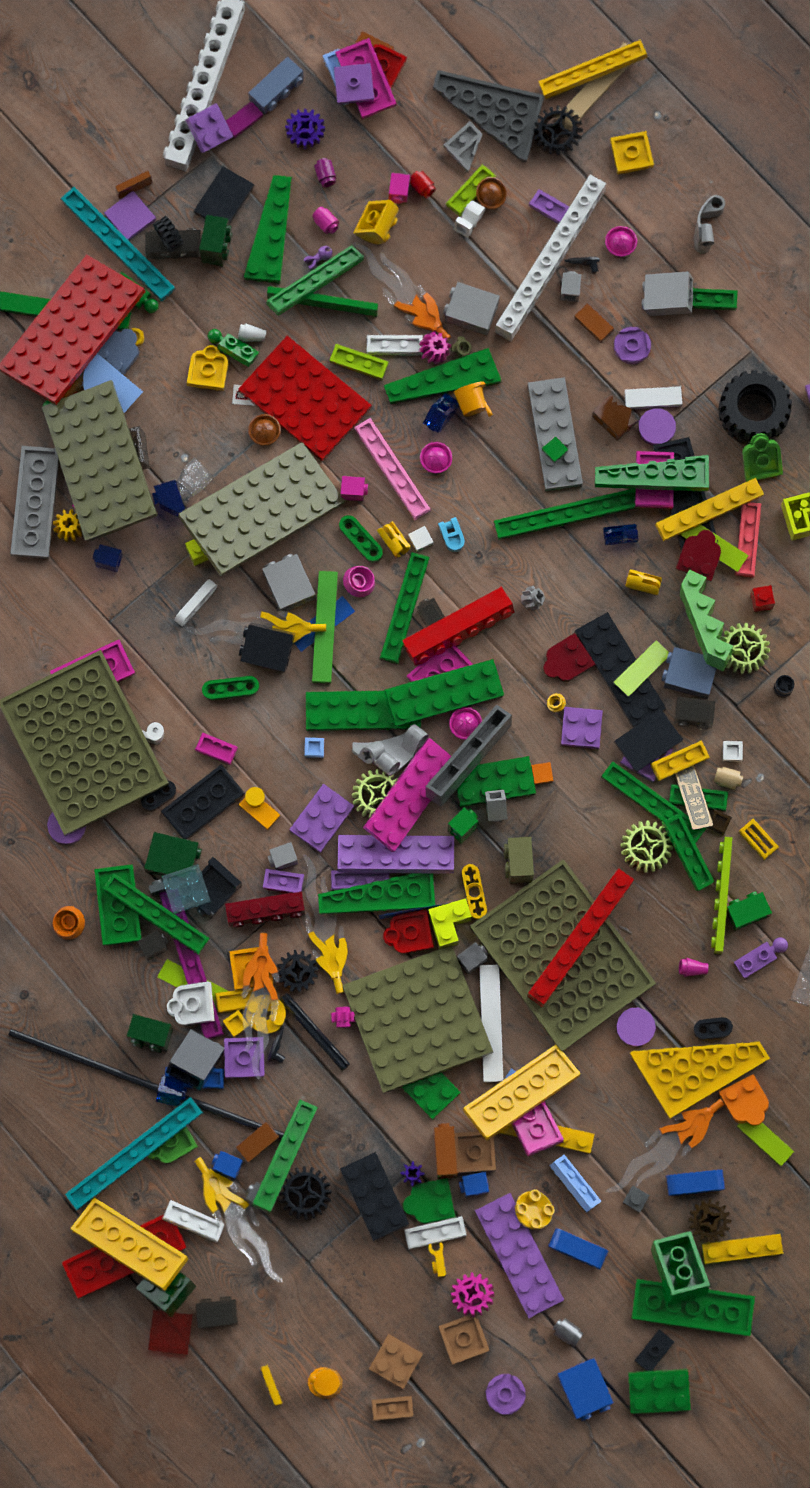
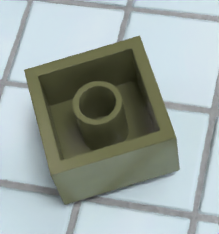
M531 837L508 838L507 844H504L503 848L504 859H508V863H505V878H509V884L532 882L534 869Z

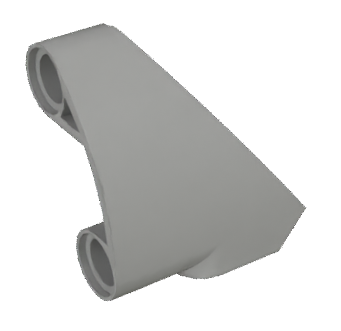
M719 195L711 196L699 211L694 231V248L698 253H707L711 246L714 245L712 225L700 224V220L718 217L723 213L725 200ZM717 203L720 205V208H715L712 204Z
M414 724L406 733L394 738L368 743L353 742L352 753L367 764H375L387 775L391 776L402 769L416 755L426 739L429 738V734Z

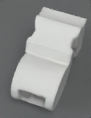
M472 200L465 207L462 218L458 217L456 219L454 230L468 238L472 233L473 227H476L477 222L483 216L485 207Z
M151 723L147 728V732L142 730L147 742L157 745L164 738V729L160 723Z

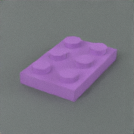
M323 784L289 831L321 853L355 806Z

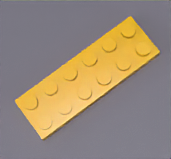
M554 1045L465 1106L463 1112L483 1137L489 1140L580 1077L581 1073L557 1045Z
M95 1197L70 1228L73 1233L164 1291L188 1261L186 1255Z

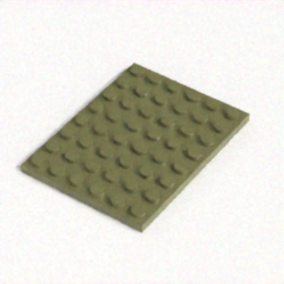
M101 650L0 699V707L65 836L169 785Z
M564 859L470 925V929L561 1051L566 1050L656 985L647 970L607 918L543 1008L527 997L530 989L594 903V899Z

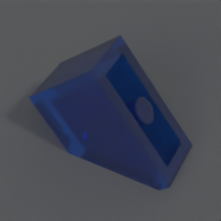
M445 393L431 406L423 424L428 426L430 430L439 433L446 427L460 407L457 400Z
M176 480L154 486L155 492L152 493L155 504L159 503L160 509L178 517V514L184 511L185 508Z

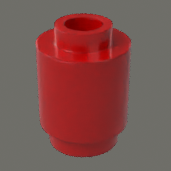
M416 171L410 176L409 184L421 197L429 198L436 191L434 182L424 171Z

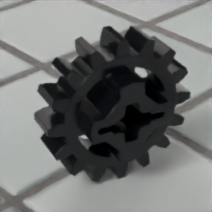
M294 950V955L287 952L286 959L280 958L283 964H277V968L281 969V971H278L277 976H282L279 979V983L285 982L284 988L286 989L290 986L291 992L298 988V992L301 993L303 987L308 991V984L315 985L312 979H318V975L314 973L319 971L318 967H314L317 963L316 960L311 961L312 955L305 956L303 950L301 954H297V951ZM300 959L306 961V962L309 964V966H308V965H305V966H304V965L300 962ZM293 960L292 965L285 969L286 965ZM296 963L298 964V967L301 970L299 979L297 978L296 973L293 972L295 971ZM310 974L309 978L302 983V979ZM286 977H291L295 980V983L290 982Z

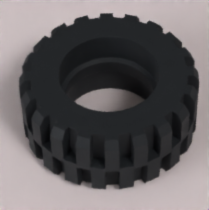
M751 370L750 374L744 371L741 372L740 377L736 375L731 379L730 383L726 384L719 402V420L723 421L722 427L724 430H729L728 435L732 438L736 436L738 442L742 443L744 440L748 441L747 445L751 444L752 437L759 433L767 435L769 440H774L775 436L779 437L783 429L786 428L791 414L792 400L789 399L791 394L789 390H785L786 385L784 382H778V377L774 374L771 377L767 375V371L757 373V370ZM749 394L763 396L772 406L771 416L763 421H751L745 418L738 410L740 398Z

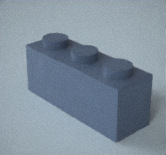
M289 57L285 58L248 93L249 101H252L264 115L268 111L271 112L281 99L288 97L294 87L301 85L304 79L303 70Z

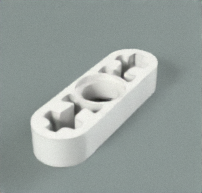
M207 580L180 610L174 621L180 626H184L214 593L217 585L212 580Z

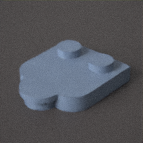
M125 329L121 332L114 331L97 354L121 374L125 375L139 356V348L135 345L137 342L136 333L130 329Z

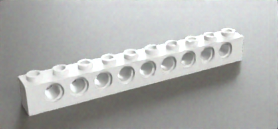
M222 0L217 3V14L211 20L210 34L207 33L205 36V48L200 50L198 66L195 65L193 69V81L188 83L186 91L188 94L182 100L181 114H178L175 119L176 128L174 131H171L169 147H165L163 152V158H165L167 166L187 172L197 143L191 131L187 134L182 133L185 129L190 130L185 119L189 118L188 114H196L211 105L245 11L244 1ZM225 16L231 17V18L228 19V20H224V19H223V17H225ZM219 32L225 33L223 36L217 35ZM214 48L219 49L217 52H212L211 50ZM208 64L213 65L212 68H206L205 66ZM201 81H207L204 85L199 84ZM195 97H201V98H202V99L199 100V101L193 100ZM177 146L184 147L182 150L175 149Z
M589 175L497 322L495 333L509 341L513 340L603 196L606 183Z

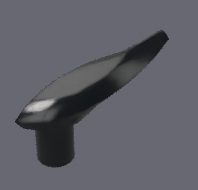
M598 257L566 259L565 263L590 264L591 273L599 272L597 262L600 259Z
M281 1026L277 1032L268 1054L269 1061L274 1059L281 1064L285 1057L278 1053L284 1026Z

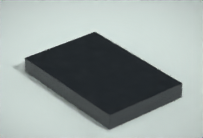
M223 166L195 207L194 213L206 219V215L228 218L230 224L254 188V184Z
M660 709L616 739L614 743L637 773L681 743L683 738Z

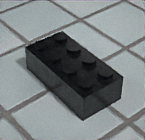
M376 1152L340 1168V1172L373 1243L409 1226L406 1215Z

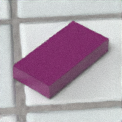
M251 101L228 118L226 123L233 137L236 138L260 120L263 114Z

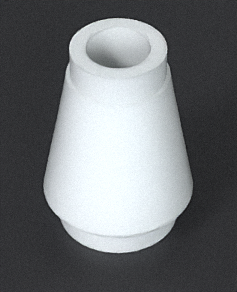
M246 323L245 325L240 324L238 339H241L242 342L265 341L266 330Z

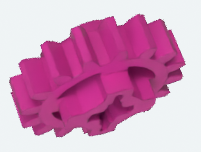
M471 1273L469 1278L464 1274V1280L457 1279L458 1286H452V1289L455 1291L451 1293V1297L454 1299L452 1303L454 1306L458 1305V1312L463 1310L464 1316L468 1312L471 1313L472 1317L475 1316V1312H478L481 1316L483 1309L489 1310L487 1304L493 1305V1300L491 1299L495 1297L494 1292L491 1291L493 1286L488 1284V1278L482 1280L481 1274L474 1277V1274ZM481 1286L485 1289L486 1295L480 1291ZM460 1295L462 1296V1298H465L464 1304L460 1300Z

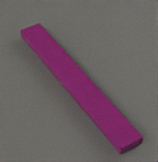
M178 887L159 893L163 907L189 924ZM173 938L187 984L207 982L199 955ZM214 1002V1021L200 1023L203 1035L208 1039L224 1035Z

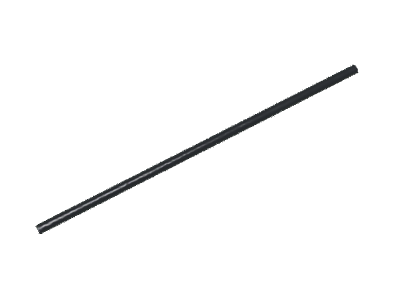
M14 1029L9 1031L8 1036L183 1103L190 1098V1096ZM192 1098L200 1109L254 1130L263 1125ZM272 1128L279 1136L278 1139L281 1140L284 1132Z

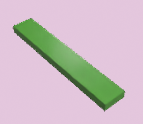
M319 571L316 624H326V632H315L312 683L331 684L338 572Z

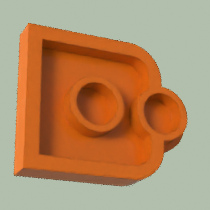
M754 1074L719 1091L722 1101L735 1122L740 1124L747 1122L750 1125L757 1126L764 1121L765 1112L769 1108V1101Z

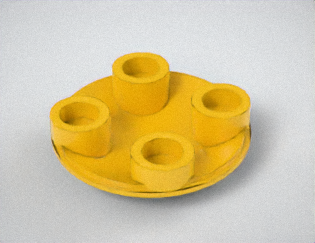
M538 1190L523 1193L515 1205L516 1216L520 1223L532 1230L546 1227L550 1223L555 1210L550 1200Z

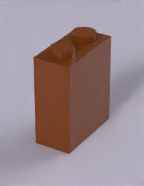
M449 1123L438 1124V1127L434 1128L437 1179L457 1178L454 1126H450Z

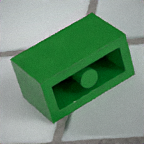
M464 807L448 823V832L462 844L478 828V816L471 809L467 810Z
M755 891L746 895L747 898L742 901L735 899L728 903L729 906H727L726 912L735 931L771 916L772 911L763 892L758 894Z

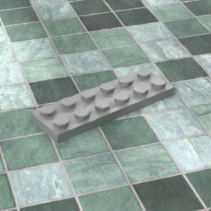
M565 377L529 382L528 391L545 491L583 486ZM556 436L568 448V452L556 463H553L542 451V448Z
M22 446L11 556L49 559L59 458L55 448Z

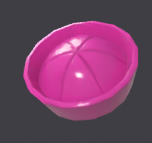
M614 227L606 235V248L617 257L628 256L637 247L636 234L628 227Z
M440 442L427 444L420 453V463L424 469L431 473L446 471L453 460L449 447Z
M353 566L345 572L343 583L345 589L351 595L365 597L374 590L375 578L372 571L367 567Z
M463 707L457 709L451 715L449 727L456 737L466 740L482 722V718L476 710Z

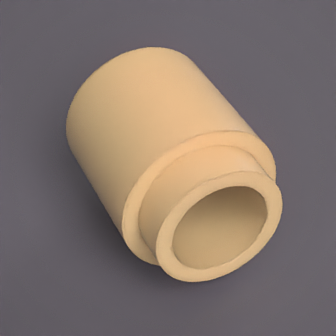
M718 767L714 782L718 783L719 786L736 790V786L741 787L743 776H740V771Z

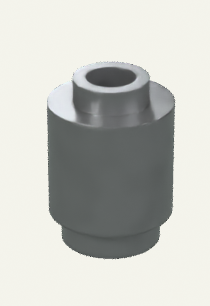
M566 1318L563 1321L559 1319L553 1328L556 1331L554 1333L555 1336L568 1345L572 1344L574 1347L583 1335L580 1328Z

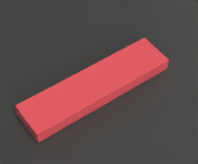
M750 502L741 508L738 549L749 556L739 571H735L736 576L754 577L761 503Z

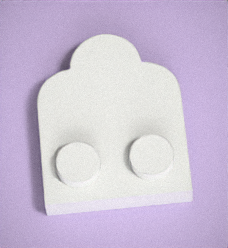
M211 982L177 987L173 993V998L167 1003L168 1013L175 1017L176 1021L182 1025L214 1021Z

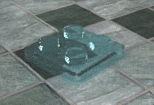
M199 864L161 876L173 914L211 902Z

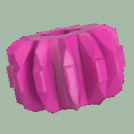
M435 331L426 334L419 343L421 348L418 352L424 354L422 359L427 358L428 363L433 361L434 364L444 362L447 356L450 355L449 348L451 344L446 343L448 338L443 339L442 333L437 335Z

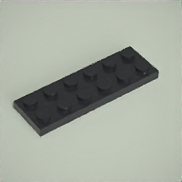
M690 437L656 444L652 447L653 452H674V460H683L685 457L695 456ZM674 490L673 508H669L671 516L707 500L705 492ZM713 520L701 524L716 534ZM679 534L677 539L680 550H682L686 538Z
M608 612L575 630V634L594 661L595 667L632 728L660 709L662 711L666 710L665 705L648 678L629 697L614 683L637 659Z

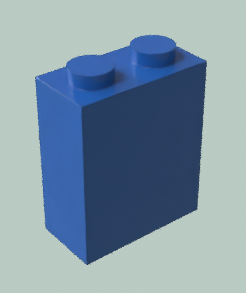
M595 1358L557 1374L576 1419L581 1418V1421L593 1417L591 1413L596 1410L602 1413L611 1409L610 1404L614 1402Z

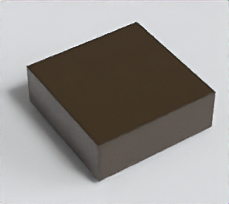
M714 809L711 816L713 826L706 828L724 835L732 817Z

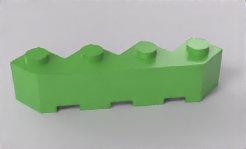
M689 570L681 584V601L684 603L686 614L690 624L693 626L695 637L704 655L705 663L724 671L732 656L733 645L720 640L723 634L724 622L711 617L714 611L715 600L702 594L707 577Z

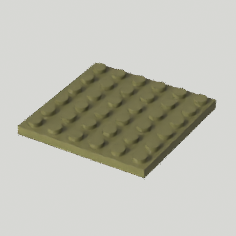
M452 945L342 985L350 1008L354 1012L355 1021L383 1094L493 1053Z

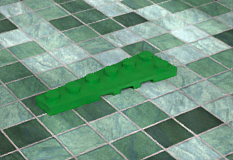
M273 175L244 273V280L281 283L292 177Z
M486 348L385 384L384 389L390 404L417 398L431 397V395L447 394L477 382H485V386L500 384L502 380L490 350Z
M709 455L685 457L683 460L667 459L665 462L649 461L646 464L629 463L626 465L595 467V488L708 491Z
M411 873L383 881H375L365 885H357L347 889L318 894L319 915L410 910L435 905L433 873Z

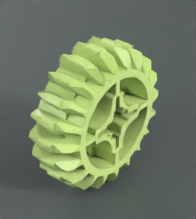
M740 623L736 625V629L730 626V632L725 630V637H721L720 640L729 644L734 637L738 636V644L733 646L732 654L733 656H740L743 661H739L731 656L726 667L734 666L733 672H736L739 668L741 674H744L745 669H747L749 674L752 672V668L758 671V665L764 666L763 660H767L769 657L767 653L770 652V649L767 646L770 643L769 641H763L767 635L763 634L760 636L762 629L759 628L755 631V625L748 628V623L744 624V628L741 627ZM746 636L753 638L755 641H748ZM742 644L745 648H748L746 652L744 649H741ZM759 648V655L750 661V653Z
M376 769V774L373 775L372 771L369 770V777L363 773L361 775L363 781L360 779L356 780L359 786H353V790L356 792L352 793V797L358 799H355L353 804L359 805L356 808L358 812L364 809L362 812L363 817L369 813L370 819L376 810L373 807L381 803L385 798V791L388 785L392 788L398 780L396 778L392 781L394 774L387 777L384 771L381 775L379 774V769ZM374 781L383 782L379 786H372L371 784L368 785L369 783ZM364 789L371 796L367 805L362 799ZM378 791L381 792V798H379V796L378 798H375L374 793H378Z
M639 821V828L634 824L631 825L633 832L627 829L626 834L628 836L622 837V840L627 843H621L620 847L625 848L621 854L628 855L624 861L628 862L631 860V868L635 864L638 865L636 871H640L641 867H644V873H647L648 867H650L651 871L655 872V865L661 869V862L667 864L668 860L665 857L670 858L672 855L668 851H671L673 846L667 845L671 843L670 838L665 839L668 834L667 832L662 833L663 826H660L659 829L656 828L657 822H654L653 826H649L650 821H646L645 826H643V823ZM647 833L654 834L659 840L650 839ZM640 834L641 843L631 847L632 839ZM644 841L650 846L649 852L646 848H642ZM662 846L661 855L653 860V850ZM634 853L643 854L648 861L637 858Z

